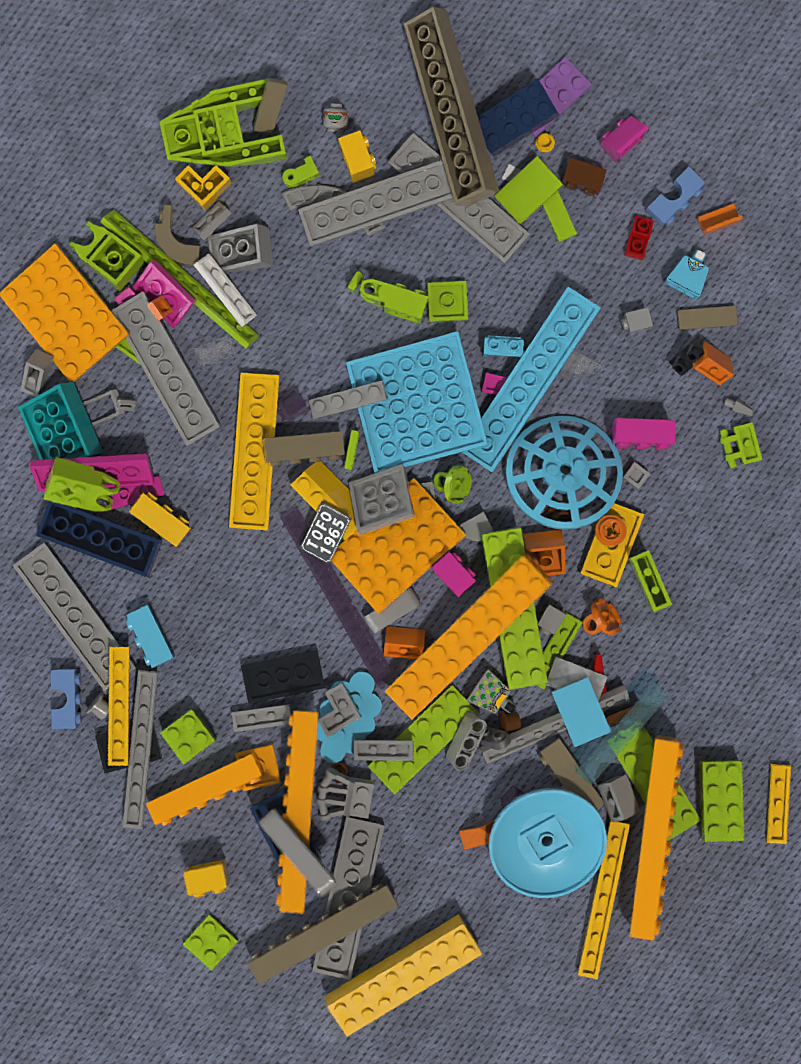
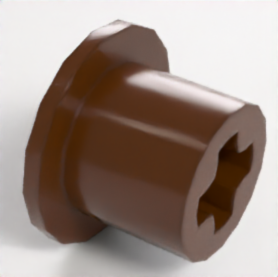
M499 711L498 722L500 730L508 733V731L521 728V720L517 712L505 714L504 711Z

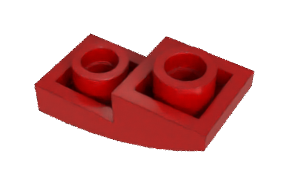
M635 216L624 256L643 261L654 220Z

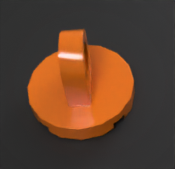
M599 598L591 604V614L583 621V628L586 633L594 635L603 631L607 635L613 636L621 630V627H619V624H621L619 613L611 603L607 604L605 602L607 601L606 599ZM591 620H594L597 624L595 630L590 626Z

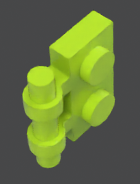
M753 422L733 427L734 435L729 436L727 429L720 431V442L724 446L726 453L724 457L725 461H728L729 468L737 467L735 459L741 458L742 465L763 460ZM736 441L739 452L733 453L731 442Z

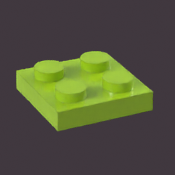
M466 281L428 283L429 322L468 321Z
M209 914L183 945L212 971L239 940Z

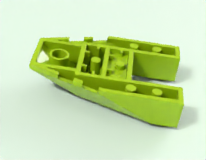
M267 79L212 90L208 95L195 100L186 108L180 109L159 121L167 160L226 167L266 164L286 160L287 155L282 135L246 143L243 141L237 111L259 107Z

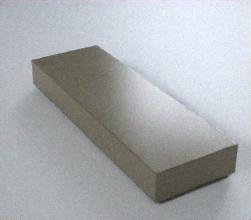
M273 78L267 79L254 121V131L273 133L288 86L287 81Z
M736 306L677 311L679 330L738 325Z

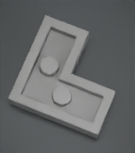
M344 683L325 692L334 710L318 719L326 736L330 737L359 720L362 716Z

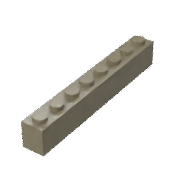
M382 883L375 885L371 888L372 892L367 895L364 892L359 894L351 904L343 903L337 907L338 911L330 914L328 912L319 917V922L315 924L310 922L302 927L303 931L297 934L294 931L285 936L286 940L280 944L276 941L269 945V950L264 953L258 951L250 956L251 960L248 962V965L259 985L397 908L398 902L388 884L382 885Z

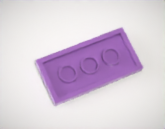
M566 57L540 80L559 115L566 111L592 86ZM556 119L533 132L532 135L535 139Z

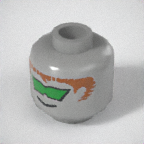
M331 104V107L325 108L323 112V126L327 128V131L343 132V129L348 127V110L342 108V104Z

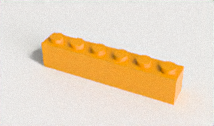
M255 752L149 801L146 803V806L155 825L161 823L164 826L172 822V817L179 815L181 818L191 813L189 810L191 808L197 807V809L208 805V800L214 798L217 801L225 797V792L232 790L234 793L242 789V784L250 782L251 785L261 780L260 776L264 774V771Z

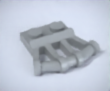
M328 768L325 772L326 776L318 784L317 788L319 794L316 796V803L320 811V820L326 821L331 817L341 815L348 818L353 816L368 819L374 780L348 777L335 769ZM332 779H337L348 786L330 784ZM327 792L346 794V798L327 796L326 794ZM326 804L344 807L327 810Z

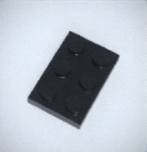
M154 723L150 762L162 759ZM133 726L129 727V757ZM108 732L95 735L104 774L129 767V765L108 766Z

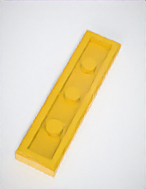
M770 764L767 843L787 844L791 765Z

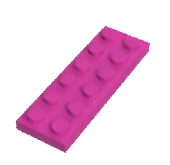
M147 454L65 459L94 467L95 471L103 472L116 479L120 483V487L154 485L155 478ZM55 459L30 461V469L39 492L45 491L46 482ZM112 483L105 484L108 488L115 487Z

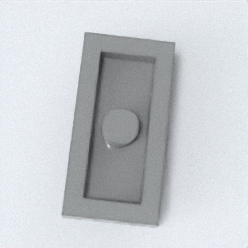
M218 202L191 229L201 239L205 240L212 235L213 231L221 223L226 221L231 212Z

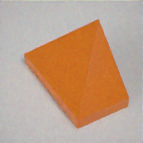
M495 821L460 830L459 833L464 850L488 844Z

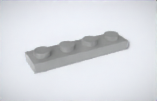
M378 381L311 399L309 403L313 419H318L386 401L388 396L384 381Z

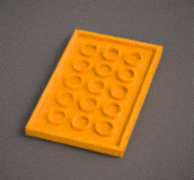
M56 243L0 292V297L42 349L54 357L53 362L69 382H76L130 335V332Z
M415 478L408 483L415 517L359 535L356 530L346 541H343L338 546L331 560L379 615L467 536Z

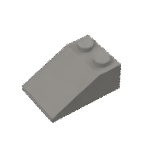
M254 224L208 237L209 253L224 273L257 270L273 266L268 227Z

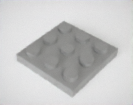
M403 464L349 482L356 528L359 535L415 517L406 468Z

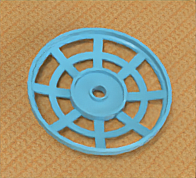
M552 416L531 424L515 440L506 463L507 485L516 505L532 520L553 529H578L596 522L613 506L622 486V461L616 446L612 444V440L596 425L587 420L572 416ZM558 421H574L590 428L585 435L574 431H561ZM550 422L551 433L542 436L534 444L524 440L526 435L532 430ZM596 432L609 444L615 458L604 459L600 449L591 440ZM562 436L574 437L581 441L576 448L564 445ZM551 438L555 439L557 448L549 453L539 448L545 441ZM587 445L595 452L598 460L587 461L582 453ZM518 446L529 451L525 460V473L513 476V459ZM535 454L544 459L541 470L531 472V461ZM566 465L570 468L571 472L563 474L560 471V467ZM617 466V482L614 492L610 496L602 490L606 479V467ZM600 468L598 485L588 479L589 469ZM543 477L548 486L544 495L536 488L533 479ZM527 482L531 492L540 500L534 510L528 507L521 499L515 484ZM582 486L592 491L588 497L577 502L575 491L579 490ZM556 491L567 494L569 503H559L550 499ZM597 496L606 502L605 506L597 513L580 520L578 508L589 504ZM546 505L556 509L570 510L572 522L554 521L540 514Z

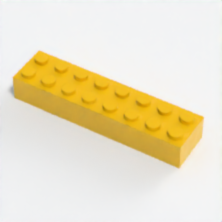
M458 914L325 995L327 1008L348 1037L481 956L482 952L463 919Z

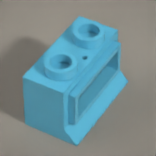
M484 336L483 357H487V355L518 357L520 360L523 356L524 340L520 337Z

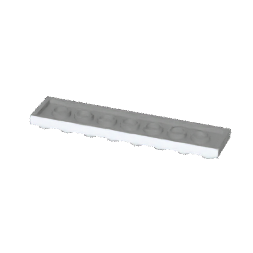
M413 133L392 156L388 164L398 173L402 174L440 161L442 157ZM454 198L436 204L503 264L509 260L530 236V233L489 198L469 207L455 205Z
M443 160L309 205L298 209L310 247H314L451 200L453 195Z
M143 291L114 308L112 312L130 332L126 340L186 446H189L217 430L221 425L161 320L158 321L147 305L151 301L146 292Z
M44 542L15 563L13 567L102 689L107 691L109 689V647H121V645ZM130 659V673H131V672L134 671L137 667L135 666V664H134V663L132 662V660Z
M346 817L333 875L338 884L330 890L325 914L328 912L330 914L338 911L337 907L345 902L348 905L355 901L354 898L363 892L365 895L370 893L385 824ZM362 927L317 952L312 972L351 980Z

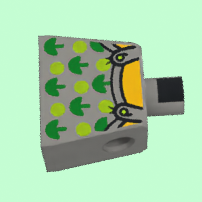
M486 669L466 699L468 702L494 714L497 713L499 708L510 713L516 705L507 698L511 691L488 669Z

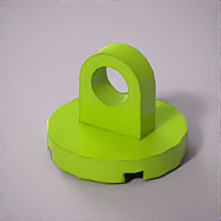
M455 465L449 472H439L435 475L433 480L434 486L438 491L445 493V498L448 502L461 504L464 502L463 498L468 496L472 478L471 474L467 471L469 470L467 467ZM442 477L446 478L444 487L441 484Z

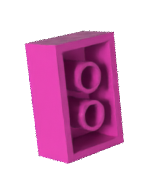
M616 418L612 422V444L616 445L617 449H628L630 446H636L637 450H647V448L655 447V450L666 451L675 444L676 420Z

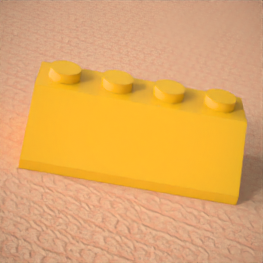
M321 461L311 465L291 484V487L316 512L323 502L352 518L342 537L345 541L357 530L350 490Z

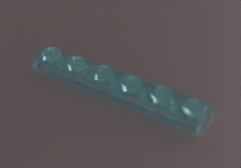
M653 683L575 772L592 785L669 696Z

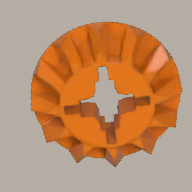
M607 515L597 522L595 533L597 539L603 545L616 546L624 540L627 529L620 517ZM615 523L614 531H616L618 535L611 534L610 536H608V538H606L608 531L605 530L603 526L611 527V525Z

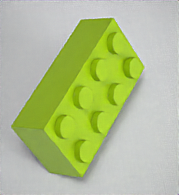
M699 760L701 839L705 842L744 841L742 761Z

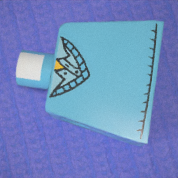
M696 250L692 258L685 255L664 283L697 300L701 295L709 267L702 264L706 254Z

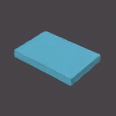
M588 677L551 692L574 747L611 732Z

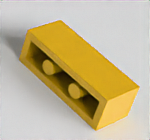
M142 492L128 511L177 547L191 529L187 525L189 522L182 516L178 518L172 514L174 510L166 504H163V506L156 502L158 498L150 492L147 494Z

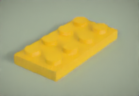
M614 503L604 516L615 515L620 517L626 525V536L620 544L606 546L597 539L595 533L580 574L617 588L644 514ZM615 523L611 525V527L603 526V528H605V530L608 531L606 538H608V536H610L611 534L618 535L616 531H614Z

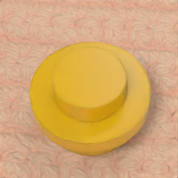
M542 133L536 138L535 145L540 152L547 153L554 148L555 140L551 134Z

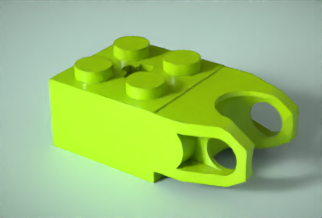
M88 221L86 225L94 234L93 242L87 246H81L71 241L69 246L79 255L81 261L118 291H121L145 262L138 252L112 232Z
M374 279L362 281L359 291L364 301L384 308V313L421 324L428 304V296L425 295V292L417 289L414 292L407 290V286L399 283L392 285ZM373 288L375 291L373 294H367L365 290Z
M55 457L46 482L44 500L89 511H109L112 509L113 499L109 495L119 492L120 483L103 472L95 471L92 466ZM112 483L116 488L109 489L105 484ZM99 500H106L109 505L103 506L99 503Z

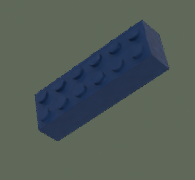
M51 501L47 504L36 533L37 537L144 577L150 576L163 542L68 505Z

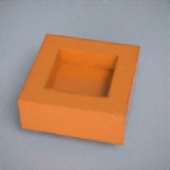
M163 295L147 305L158 321L173 312V309Z

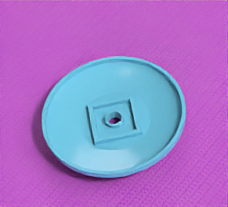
M557 788L534 790L513 800L501 811L495 820L489 837L491 862L500 879L518 893L535 898L559 897L582 887L598 871L607 847L606 829L596 808L582 796ZM545 836L552 837L548 843L541 842Z

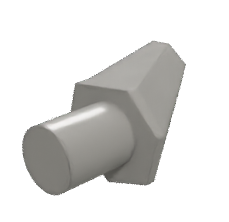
M727 398L724 405L733 408L732 411L750 416L754 413V410L738 399L734 401Z

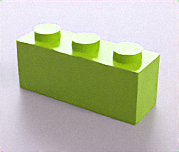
M648 550L628 558L650 611L656 612L672 605L650 551Z

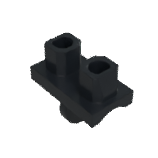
M693 339L669 361V364L673 370L683 376L693 367V363L704 354V350Z

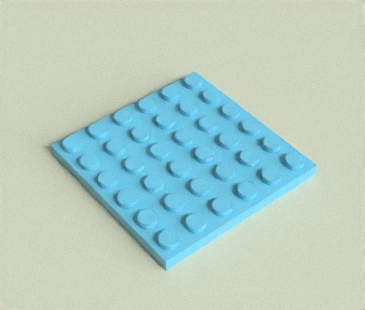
M458 331L346 362L352 388L378 381H384L388 400L358 408L374 473L402 464L404 467H409L488 445Z

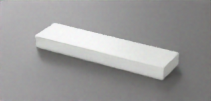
M207 254L194 264L195 268L241 327L257 316L210 254Z

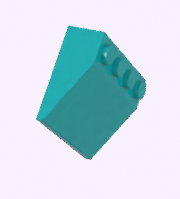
M74 382L58 384L18 406L40 460H52L55 457L61 459L97 457L103 454Z

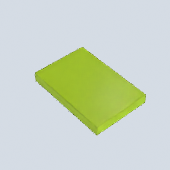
M536 156L494 197L521 225L553 196L563 184L541 159Z

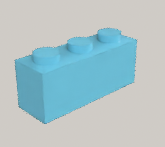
M146 605L126 615L128 618L126 620L127 626L130 631L134 630L137 636L134 638L139 648L142 647L145 653L143 658L147 666L151 665L154 668L175 658L150 605Z

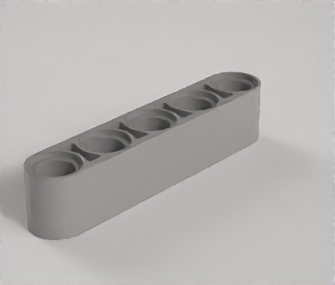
M276 809L271 810L259 821L265 832L322 897L338 884L333 875Z

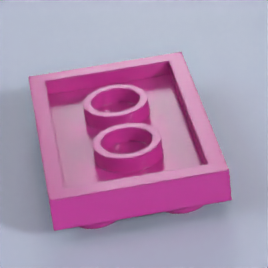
M156 260L150 262L133 286L138 293L146 292L151 302L163 295L173 309V312L163 319L172 328L179 325L196 302Z

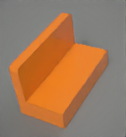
M731 204L699 216L697 220L703 236L740 223L743 220V216H739L735 205Z
M704 342L702 344L704 354L693 363V368L720 386L734 376L731 358L709 343Z
M387 626L384 656L418 659L424 650L425 630Z

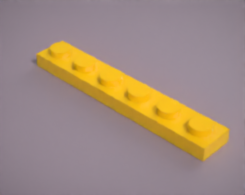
M109 647L108 766H128L130 647Z

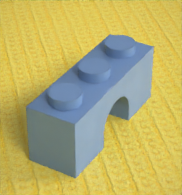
M688 167L673 183L679 191V198L677 200H668L663 194H660L647 207L646 212L661 227L665 224L669 226L677 218L675 214L679 210L683 212L690 205L688 201L693 196L697 198L704 191L702 187L705 182Z
M78 669L51 670V690H61L67 696V702L63 708L51 709L52 729H76L82 723V714L78 712V704H81V693H78V685L81 684V674L78 673Z

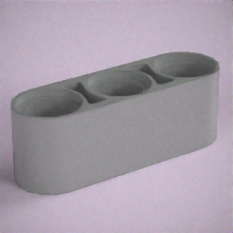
M409 588L380 615L373 611L365 616L364 619L375 634L422 603L413 589Z
M469 712L464 716L446 754L447 760L457 770H464L469 766L487 727L486 722L475 712Z

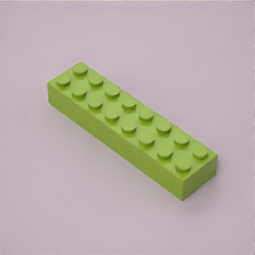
M520 527L481 534L490 588L525 555ZM532 603L499 635L509 690L548 683L535 606Z

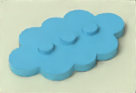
M357 672L349 682L337 681L330 687L331 690L337 685L344 683L362 718L330 737L326 736L318 721L317 739L323 742L320 753L322 758L328 763H338L346 753L354 754V740H366L365 736L371 734L375 729L374 717L380 713L382 703L380 698L372 693L375 682L373 677L367 672ZM329 699L320 706L321 718L334 710Z

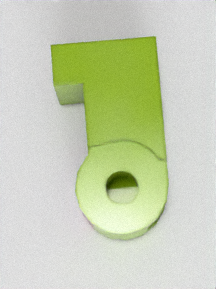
M311 156L304 158L306 164L296 169H287L283 173V182L288 188H296L320 177Z

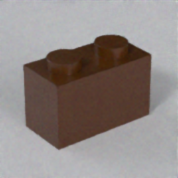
M570 158L562 184L569 190L575 191L579 189L585 195L594 197V195H599L607 169Z

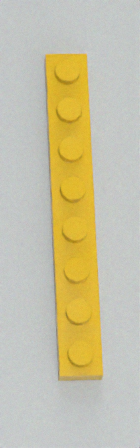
M611 820L609 822L607 847L599 869L578 969L579 976L598 979L630 827L628 823L612 822Z

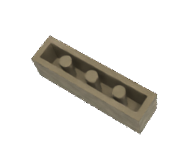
M342 431L263 439L265 463H270V466H280L284 461H289L290 464H300L301 460L309 459V463L320 462V458L328 457V461L340 460V456L345 455Z
M556 738L539 750L542 754L539 756L540 760L545 766L549 765L553 771L550 774L556 783L558 781L564 786L562 789L582 796L596 809L605 804L560 738Z

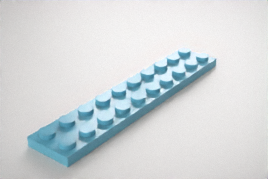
M567 287L483 415L482 422L488 445L462 453L489 471L494 472L601 310V307L570 287Z

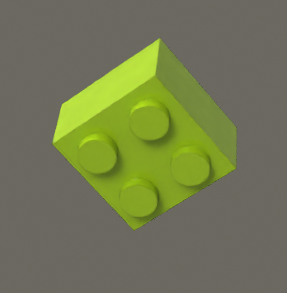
M194 708L160 733L183 765L217 740Z

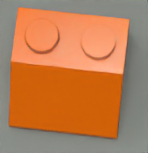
M562 530L523 534L525 554H528L548 576L566 574L565 543Z

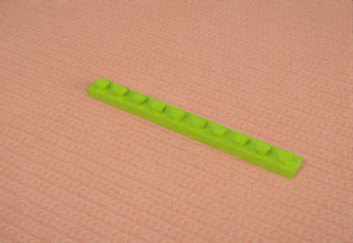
M113 210L102 218L101 223L138 252L144 261L150 264V262L156 260L196 300L194 304L244 348L247 349L258 339L259 335L247 324L241 327L224 304L117 211Z

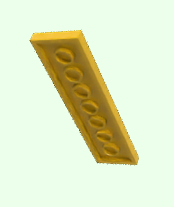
M240 373L229 528L269 530L273 466H270V463H265L263 439L275 438L279 375Z

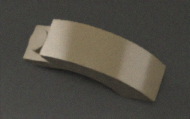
M164 205V209L160 210V222L162 224L155 223L154 227L156 239L164 253L175 263L195 268L194 264L201 259L202 249L200 246L182 244L174 238L172 232L174 208L172 205Z

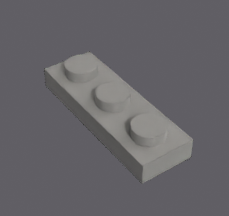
M290 704L232 712L234 732L288 725L291 714Z
M354 740V760L413 761L414 741Z

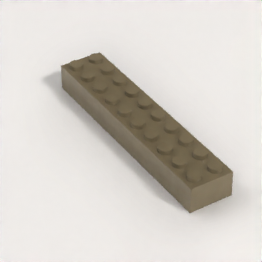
M432 7L404 23V27L455 205L469 207L498 193L499 188L448 12L441 8Z

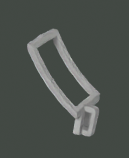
M114 389L82 403L86 405L111 395L116 413L92 422L91 424L94 426L125 413L124 411H135L136 401L131 398H120L117 389ZM121 405H130V407H120V406H121Z

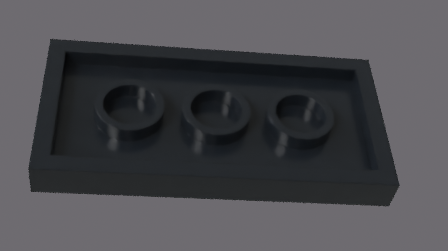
M318 650L241 665L248 704L325 688Z

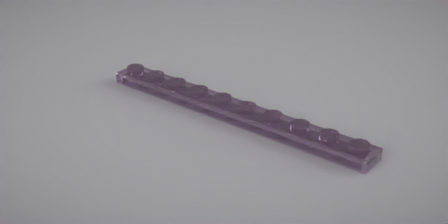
M299 510L282 518L284 526L378 688L396 679L330 564L300 549L309 528Z

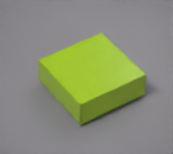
M359 271L356 272L349 283L348 290L355 294L363 281L364 274Z

